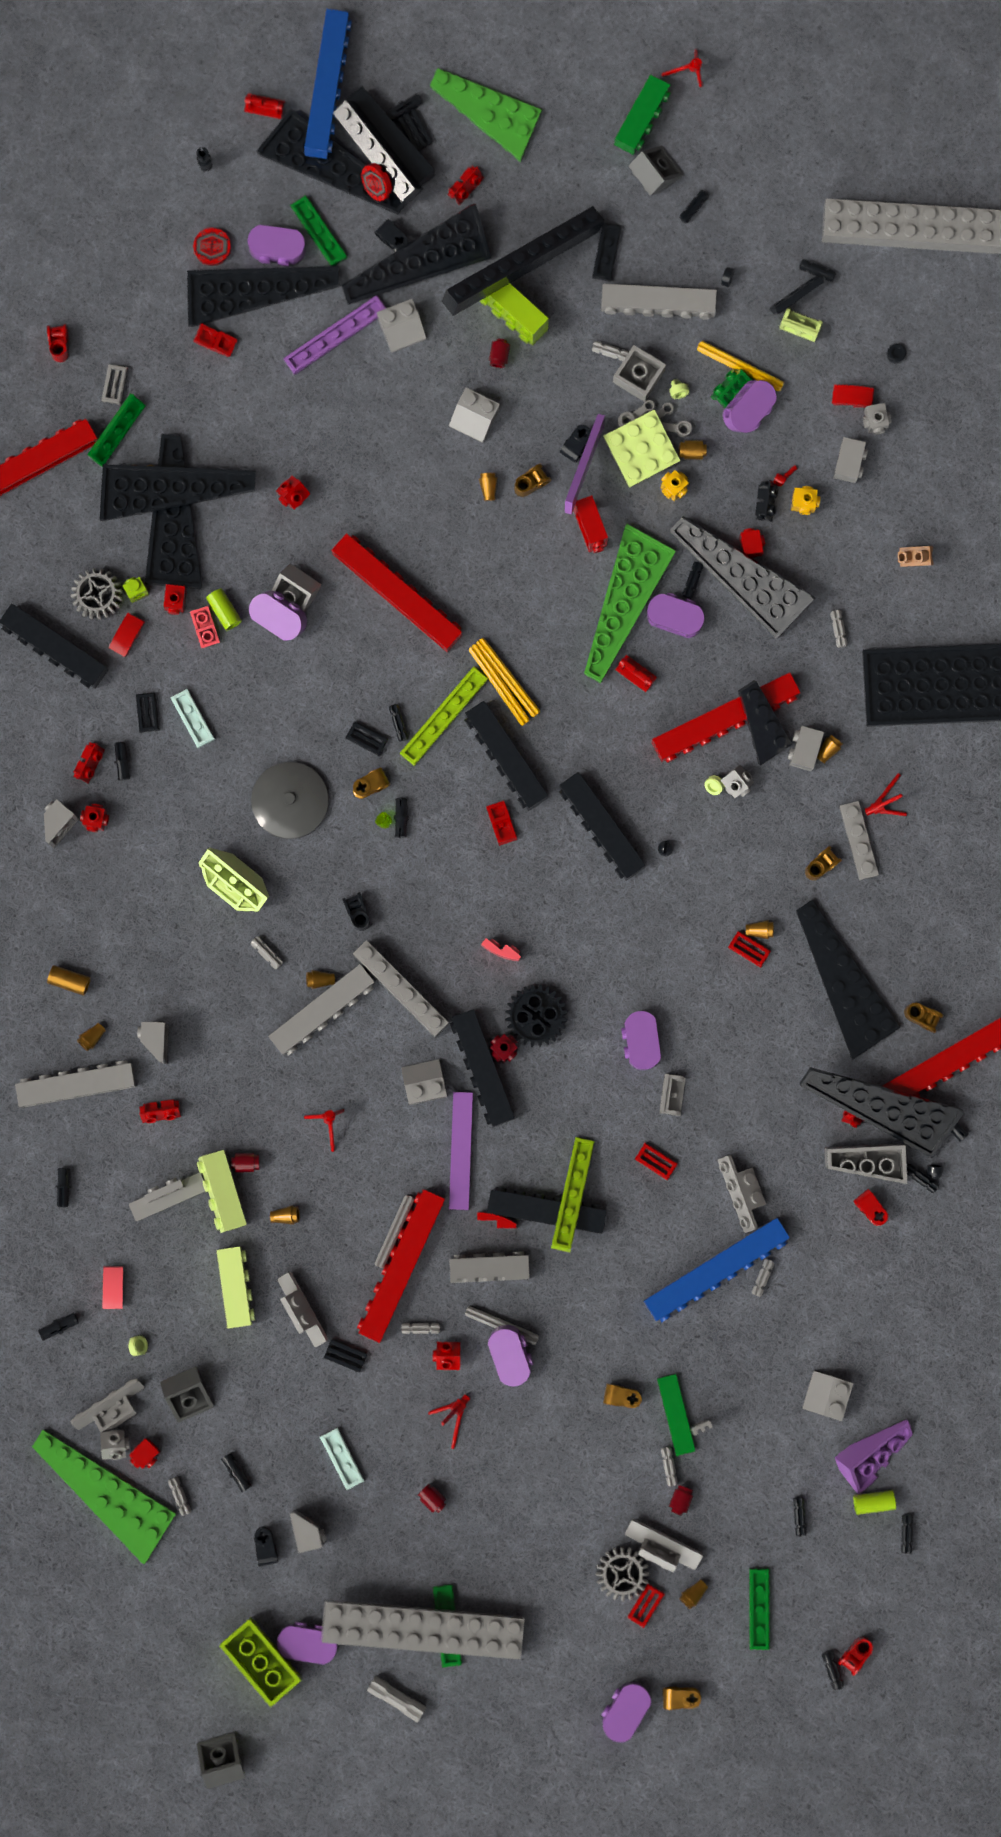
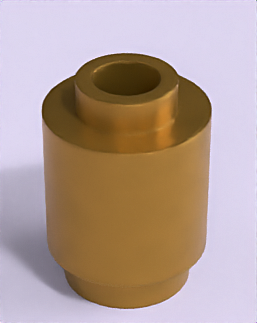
M684 440V442L679 444V457H684V459L702 460L703 456L707 454V444H703V440Z

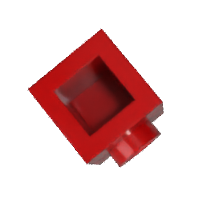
M754 528L744 529L739 536L742 552L751 558L762 556L763 546H765L764 535H760V530H754Z
M166 584L163 607L165 611H168V614L179 615V612L184 613L187 593L185 586Z
M147 1437L129 1454L132 1458L130 1462L137 1469L139 1467L144 1469L146 1466L151 1468L156 1463L157 1459L155 1457L161 1450Z

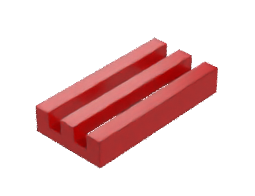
M739 931L728 946L730 950L760 968L771 952ZM738 937L765 952L764 956L737 940ZM733 945H739L743 949L760 958L761 961H757L756 959L752 958L751 956L739 950Z
M644 1143L635 1157L636 1161L665 1180H668L677 1166L676 1162ZM645 1149L671 1164V1168L644 1152ZM641 1155H643L650 1161L654 1162L655 1164L666 1170L668 1173L664 1174L663 1172L659 1171L658 1169H656L655 1167L641 1159Z
M647 1583L645 1590L640 1594L627 1618L644 1628L665 1594ZM648 1590H652L636 1618L633 1617ZM655 1593L659 1596L643 1622L639 1621Z

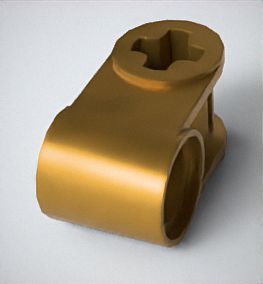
M541 464L532 467L528 472L516 479L514 491L518 496H528L551 481V478L547 477L542 470L543 466ZM520 483H525L528 485V488L522 490L518 487V485Z
M382 767L356 780L353 784V793L357 798L363 799L387 788L391 784ZM358 785L366 786L365 792L357 791Z
M828 846L806 867L805 875L809 880H818L837 866L842 859H838L831 851V846ZM816 866L819 869V874H812L810 867Z
M920 1003L909 1004L904 1010V1015L909 1021L933 1033H936L937 1030L935 1028L940 1018L944 1016L940 1012L925 1007ZM911 1007L918 1009L917 1017H913L910 1014Z
M606 1384L603 1404L636 1408L641 1404L642 1396L638 1391ZM632 1393L636 1394V1398H639V1401H636L634 1405L630 1404V1400H627V1397L631 1396Z
M663 1688L664 1709L697 1708L701 1703V1695L696 1688ZM690 1694H694V1697H696L694 1702H690V1699L686 1698L690 1697Z

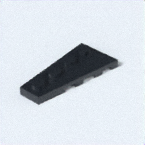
M753 680L738 690L748 721L747 725L751 732L753 747L757 754V762L759 765H762L791 746L792 743L757 681Z

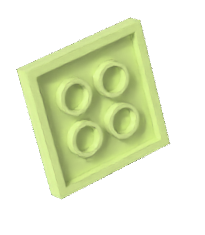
M655 410L603 436L629 487L680 462Z

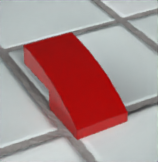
M200 324L193 342L230 357L237 339L222 331L218 332L204 324Z
M834 385L832 404L866 408V406L873 405L875 389L853 385Z
M128 612L111 641L109 649L126 657L135 639L138 638L145 621Z
M501 801L486 806L499 846L517 840L505 802Z
M477 1212V1221H497V1228H517V1224L504 1217Z

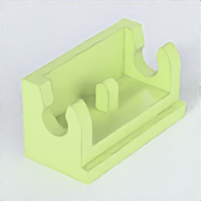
M787 308L779 329L815 342L823 321H816Z

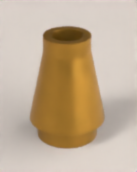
M495 473L480 474L479 482L484 501L495 500L497 485Z
M832 735L828 738L826 737L817 758L825 764L841 750L840 747L843 744Z
M766 920L746 924V936L764 939L774 937V923Z
M315 970L306 973V985L312 989L335 984L334 973L330 974Z
M97 1023L79 1035L80 1038L77 1042L86 1051H89L95 1047L106 1030L101 1024Z
M291 1205L276 1211H270L271 1223L294 1225L300 1221L299 1208Z
M699 1580L683 1591L679 1599L689 1609L693 1606L696 1607L708 1586L702 1580Z

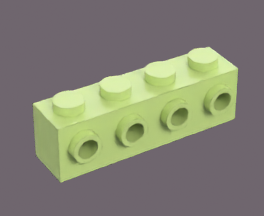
M224 1150L198 1158V1170L200 1173H203L205 1179L203 1187L206 1192H209L210 1199L208 1202L211 1211L215 1212L216 1218H214V1223L217 1230L220 1229V1232L223 1233L247 1225Z
M242 1247L217 1250L227 1328L252 1325V1321H255L254 1309H250L249 1301H252L251 1289L247 1290V1282L250 1281L248 1270L244 1268V1262H247L246 1251L242 1250Z

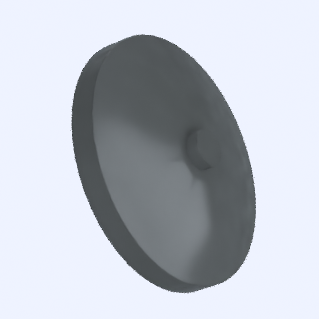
M296 762L280 763L263 772L256 781L251 796L252 810L260 826L271 835L283 839L301 838L316 830L326 816L329 803L328 792L322 778L310 767Z

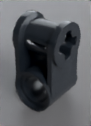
M389 219L374 232L378 239L394 252L409 243L407 236Z
M586 425L577 426L569 439L565 441L559 453L576 463L584 452L591 433L590 428ZM586 432V437L579 438V433L583 434Z
M358 892L356 896L348 899L342 898L354 928L358 931L368 929L370 919L361 893ZM364 917L366 922L360 926L356 924V919Z
M267 1527L258 1528L254 1535L258 1566L279 1563L271 1530ZM261 1532H264L265 1535H268V1537H266V1541H262V1538H258Z

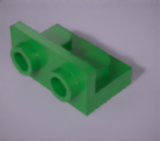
M742 369L730 370L722 384L717 385L713 390L714 393L711 395V398L717 400L724 408L729 405L748 381H752Z

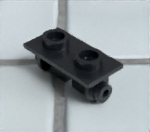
M769 480V483L762 481L761 485L758 486L757 499L764 501L756 503L755 516H757V520H764L765 517L768 521L772 522L773 516H775L776 507L774 503L775 498L778 496V487L771 480Z

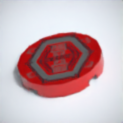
M371 163L362 169V182L366 191L373 199L383 201L392 192L391 181L386 172L383 173L380 165Z
M207 228L199 232L195 237L193 249L195 256L201 263L208 266H217L230 256L231 244L225 232L217 228Z

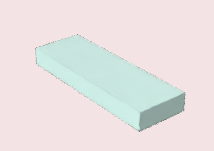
M188 689L171 697L197 748L215 740Z
M336 1428L321 1436L320 1438L346 1490L364 1482L339 1429Z

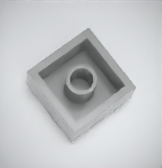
M633 345L613 376V383L645 402L665 372L666 364Z

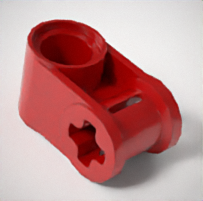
M67 324L57 327L47 325L49 350L52 358L56 362H64L69 356ZM57 349H64L61 354H55Z
M869 1189L853 1200L855 1205L873 1225L881 1226L886 1223L888 1214ZM875 1212H877L878 1214L883 1213L882 1222L880 1220H874L876 1216L874 1214Z
M864 1636L858 1637L841 1656L838 1664L844 1665L851 1671L853 1676L856 1675L873 1651L871 1641ZM861 1642L868 1643L866 1651L858 1650V1645Z

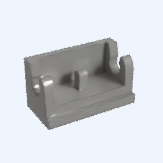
M669 1074L664 1075L659 1114L681 1116L686 1078Z

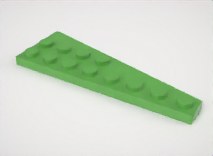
M626 524L584 672V675L599 683L604 679L676 553L672 548Z
M42 1430L32 1446L35 1451L136 1558L145 1564L176 1513L47 1431Z

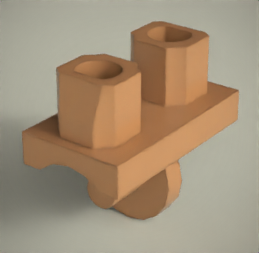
M933 546L901 547L900 552H898L900 567L934 565L932 559Z

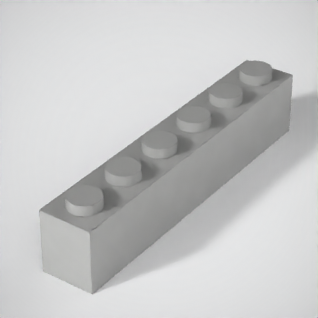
M617 284L602 285L601 311H604L605 314L613 315L616 312H623L624 315L632 316L635 313H641L647 317L660 314L665 318L679 315L684 319L697 316L703 320H708L715 316L716 290Z
M367 940L353 953V956L435 1038L449 1025L442 1015Z
M359 964L268 1037L283 1056L286 1054L290 1056L298 1049L296 1047L301 1042L305 1044L313 1038L312 1033L316 1030L320 1032L328 1026L327 1021L331 1018L335 1020L344 1013L342 1010L346 1006L351 1008L359 1001L357 998L360 995L364 994L366 996L374 989L373 985L375 982Z
M125 1060L116 1062V1066L108 1067V1064L98 1065L95 1070H89V1067L77 1069L78 1073L70 1074V1071L59 1072L56 1077H51L48 1074L39 1076V1080L34 1081L31 1078L20 1079V1083L15 1084L18 1106L25 1108L135 1088L136 1081L133 1064Z

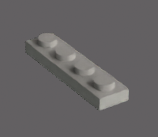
M859 801L839 806L859 881L878 876Z

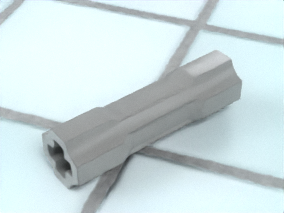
M378 1676L374 1677L367 1689L369 1693L386 1701L417 1723L426 1709V1706L409 1698Z

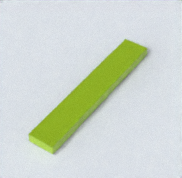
M473 666L399 754L415 766L488 681V678Z
M575 1137L552 1241V1249L565 1252L571 1251L595 1141Z

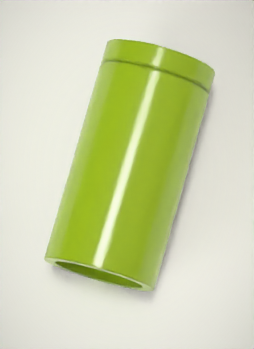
M222 588L213 591L206 597L226 631L233 629L242 622Z
M893 1490L853 1495L856 1515L896 1510Z

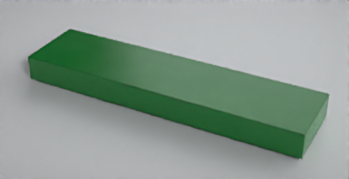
M306 195L290 205L330 266H336L347 259V255Z
M130 393L87 456L103 467V464L107 462L146 405Z
M676 1374L657 1378L676 1456L695 1452Z
M749 1569V1650H769V1569Z
M453 1585L433 1587L435 1609L455 1610ZM440 1653L442 1667L462 1665L461 1654Z

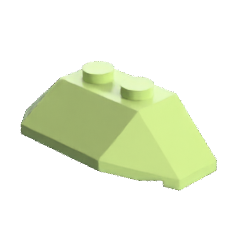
M208 848L199 861L207 886L237 911L258 912L269 898L262 877L234 854Z

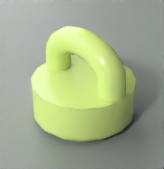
M677 379L672 380L670 394L673 399H681L689 394L687 384L681 383Z
M716 775L710 776L705 781V789L710 794H720L725 788L724 784L720 781L722 778Z
M135 1336L129 1340V1351L132 1356L143 1355L147 1352L148 1343L143 1336Z

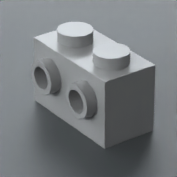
M843 437L833 478L856 483L857 479L862 477L864 467H861V462L866 460L868 449L865 448L866 442Z
M805 726L795 730L793 736L795 746L794 749L790 748L787 758L790 760L789 765L812 771L824 732Z

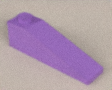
M904 1420L849 1445L835 1457L840 1472L857 1494H860L874 1483L878 1478L875 1474L881 1466L886 1468L889 1464L888 1459L890 1455L898 1453L913 1435L909 1422Z

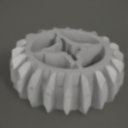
M93 568L92 574L88 570L85 571L87 575L85 577L79 574L81 581L74 580L77 587H71V590L76 592L71 594V598L76 599L72 603L74 606H78L76 609L78 612L83 611L82 615L84 617L89 614L90 619L93 620L96 614L97 619L101 620V614L108 618V611L112 614L115 613L113 606L116 608L120 607L116 601L123 600L121 596H118L123 593V590L118 589L121 583L116 582V576L111 577L110 571L104 575V569L101 568L99 573H97L96 568ZM94 580H102L109 585L98 586ZM89 583L90 590L82 597V591ZM93 587H95V589L98 590V592H100V601L97 597H95V590ZM110 591H112V596L109 602L105 605L104 598L106 595L109 594ZM87 601L89 603L96 602L99 608H91L84 603Z
M623 1546L620 1547V1553H617L616 1548H613L614 1555L611 1556L607 1551L606 1556L608 1559L600 1558L604 1565L597 1564V1568L602 1569V1572H596V1576H602L601 1579L597 1580V1583L605 1584L600 1588L601 1591L609 1589L606 1593L607 1597L613 1592L614 1600H617L618 1595H621V1601H625V1595H628L629 1600H632L631 1593L634 1592L638 1597L640 1594L637 1589L645 1590L641 1583H648V1580L643 1578V1576L649 1575L648 1571H643V1569L648 1567V1564L641 1565L640 1563L644 1561V1558L640 1557L637 1559L638 1551L631 1555L632 1548L630 1547L627 1553H624ZM617 1558L629 1559L623 1566H617L612 1563ZM634 1562L639 1569L638 1580L630 1575V1569ZM608 1567L615 1573V1579L611 1585L606 1579ZM627 1569L626 1574H628V1578L621 1577L620 1579L617 1577L619 1576L617 1570L623 1571ZM622 1582H628L633 1585L626 1590L616 1589Z

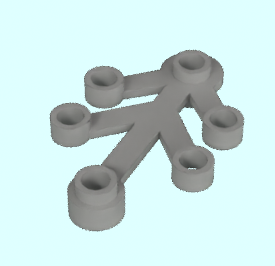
M646 400L643 406L633 413H622L618 418L619 427L625 425V419L633 421L644 413L654 410V402ZM650 403L652 408L647 409L645 405ZM671 403L663 404L662 408L656 412L658 418L661 419L665 415L672 414L673 405ZM669 406L671 411L666 412L664 407ZM680 421L678 424L661 422L665 431L675 432L680 437L689 436L692 430V426L688 421ZM682 427L687 428V432L682 433L680 429Z

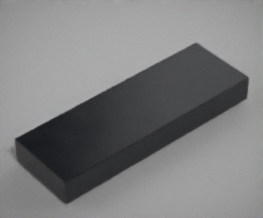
M603 223L592 279L611 282L621 226Z
M814 276L772 305L770 307L773 314H780L823 284L822 277Z

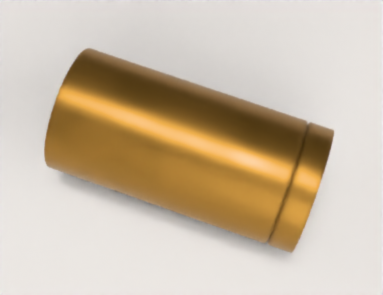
M53 965L49 972L47 983L84 996L88 990L91 978Z

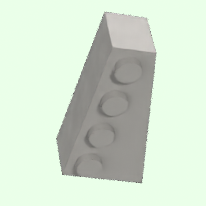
M903 1143L824 1147L825 1167L828 1169L907 1184L906 1145Z
M512 1252V1256H505V1253H493V1257H485V1254H473V1258H465V1255H454V1259H449L451 1283L529 1279L528 1255L524 1256V1252Z

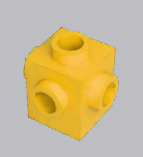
M674 470L672 473L668 472L661 479L663 481L661 484L662 493L673 501L678 497L681 499L688 492V478L682 472L678 473ZM675 481L678 485L674 486L672 482Z
M810 486L794 488L791 511H798L802 515L814 513L816 507L819 508L820 496H817L818 490H813V487Z

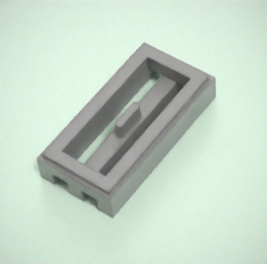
M108 364L102 402L121 405L128 371L127 367ZM112 369H114L115 376L111 396L107 398ZM122 371L117 399H114L119 372Z
M705 1419L690 1426L693 1435H698L697 1430L704 1432L706 1431L705 1426L709 1429L713 1428L708 1419Z

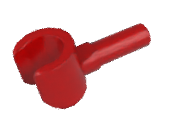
M794 465L784 476L778 473L773 482L780 487L783 486L787 478L797 470V467Z

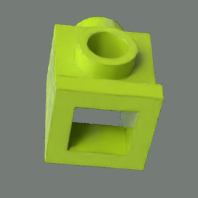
M132 577L125 582L126 584L122 585L131 603L149 595L140 577Z

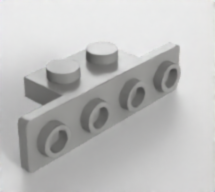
M731 1155L718 1159L720 1171L725 1179L726 1187L732 1198L733 1206L736 1209L744 1233L757 1229L752 1209L766 1205L753 1168L737 1173Z
M197 1173L184 1180L177 1181L174 1178L165 1182L167 1186L160 1189L156 1186L147 1190L149 1194L129 1204L135 1221H140L205 1192L203 1187L204 1179L201 1173Z
M288 1272L278 1278V1282L286 1295L280 1300L298 1333L306 1331L315 1348L328 1341L324 1330L292 1272Z
M138 1378L130 1380L125 1386L111 1392L108 1397L95 1402L86 1411L78 1413L70 1422L77 1430H80L95 1421L100 1432H109L137 1414L128 1398L145 1387Z
M636 1519L631 1520L625 1532L626 1536L642 1543L638 1555L672 1572L675 1571L678 1562L695 1570L703 1557V1553Z

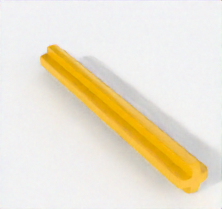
M701 341L697 347L699 352L733 369H742L754 380L770 383L776 391H781L784 385L782 380L704 341Z
M485 638L478 640L476 644H478L496 672L530 716L535 717L540 713L539 708Z
M478 644L472 645L469 648V652L520 725L527 724L529 722L527 714Z

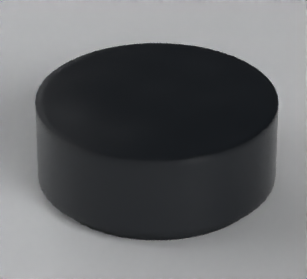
M727 267L721 281L722 286H730L734 275L733 268Z
M893 344L887 351L888 360L894 364L901 363L906 357V349L901 344Z

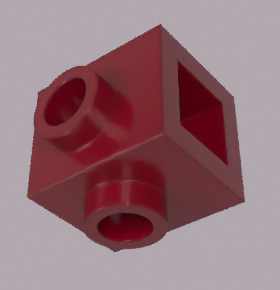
M505 1034L502 1036L497 1035L490 1042L492 1044L490 1049L493 1051L491 1055L498 1062L500 1060L504 1063L507 1060L510 1062L518 1054L516 1052L518 1049L516 1044L518 1042L511 1035L508 1037ZM502 1044H506L508 1046V1049L506 1051H502L500 1049V1046Z

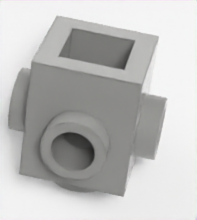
M885 403L866 406L864 410L865 416L863 417L864 428L868 429V433L874 432V435L884 433L891 423L890 412L886 411Z
M738 765L720 780L724 784L727 793L734 798L739 795L745 796L751 791L750 786L754 783L751 774L745 771L741 765Z
M124 1430L100 1432L102 1460L126 1458L125 1450H129V1438L124 1437Z

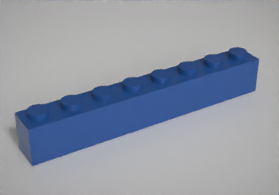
M326 9L304 156L327 159L328 152H332L333 141H330V136L335 134L336 126L333 123V117H335L333 113L338 109V106H335L336 100H340L341 89L338 88V85L343 82L344 72L341 71V66H345L346 54L343 53L344 48L348 49L349 37H346L347 31H351L352 20L349 19V12Z
M775 1218L645 1299L644 1303L655 1321L660 1319L663 1322L671 1317L670 1313L675 1309L679 1312L688 1306L687 1302L691 1299L697 1301L705 1296L703 1292L710 1288L713 1291L721 1286L720 1281L727 1278L729 1281L737 1276L736 1271L739 1269L747 1270L753 1266L755 1259L760 1257L762 1260L769 1256L771 1249L775 1247L780 1249L787 1245L786 1240L790 1237L778 1218Z

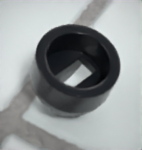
M662 841L658 845L659 854L664 857L671 855L673 852L672 843ZM665 843L668 844L667 853H663Z
M927 1165L929 1178L937 1180L942 1176L943 1166Z

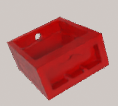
M593 496L577 500L573 511L589 552L599 553L605 550L604 547L607 546L608 536Z

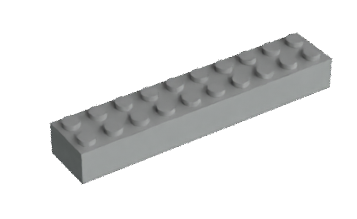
M826 199L823 212L822 242L1001 254V210Z
M325 1599L321 1641L322 1643L521 1659L524 1618L514 1615Z

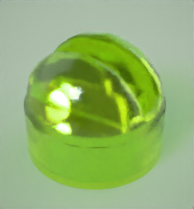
M381 812L375 819V824L382 829H387L390 823L392 824V818L386 812Z

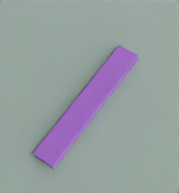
M376 295L283 358L293 374H297L377 320V312L386 309V307Z
M598 414L565 500L564 511L567 514L572 515L604 428L605 415Z
M453 1092L449 1209L469 1210L473 1093Z

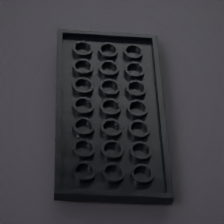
M1001 644L862 650L866 727L1001 721Z

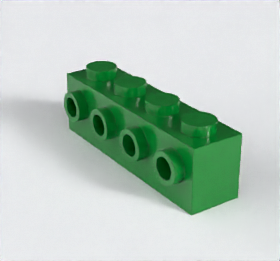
M650 74L615 137V146L632 155H635L637 150L640 151L645 142L643 138L646 134H650L654 126L652 124L654 118L658 119L662 112L660 107L663 102L667 103L670 98V84Z

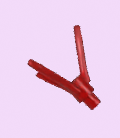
M694 50V59L689 64L666 71L661 75L664 77L689 69L697 74L699 87H702L700 71L702 60L698 57V50Z
M900 773L894 777L880 797L870 807L864 809L867 816L873 813L907 816L906 812L885 808L886 805L902 798V794L884 802L882 801L901 776Z
M344 1109L334 1112L328 1110L323 1114L305 1115L304 1119H323L324 1123L328 1124L331 1151L334 1152L333 1123L336 1115L343 1113Z
M465 1394L455 1402L428 1412L429 1415L451 1409L452 1411L441 1422L442 1425H445L454 1414L457 1415L451 1445L452 1449H455L463 1410L467 1407L466 1404L470 1400Z

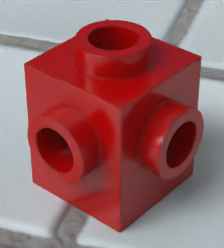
M294 476L284 481L276 490L280 496L278 500L285 507L290 506L294 510L302 505L304 500L310 495L301 481Z
M91 804V806H86L85 810L81 811L80 821L87 828V831L97 833L98 830L104 831V827L109 822V815L102 805ZM91 814H97V818L91 820Z
M437 1342V1350H433V1362H436V1370H460V1342Z

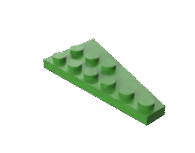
M437 68L430 87L521 162L542 110Z

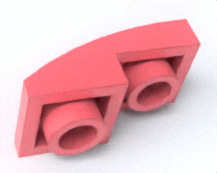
M205 606L190 611L201 648L220 643L209 607Z
M487 938L481 944L486 950L504 959L519 961L521 959L520 951L513 945L509 947L506 944L500 950L499 947L501 945L494 939L489 941Z
M103 1266V1309H122L123 1266Z

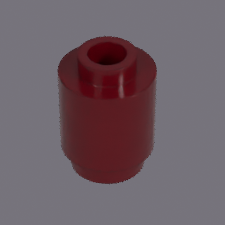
M496 339V341L492 342L489 356L490 366L505 368V364L508 363L511 346L507 343V340Z
M235 1153V1157H231L232 1169H235L236 1173L259 1170V1154Z
M427 1484L418 1494L421 1498L420 1501L432 1513L435 1511L439 1513L446 1506L444 1503L446 1498L434 1486L431 1487Z
M678 1485L669 1504V1507L672 1508L671 1512L681 1516L683 1512L687 1514L693 1499V1490Z

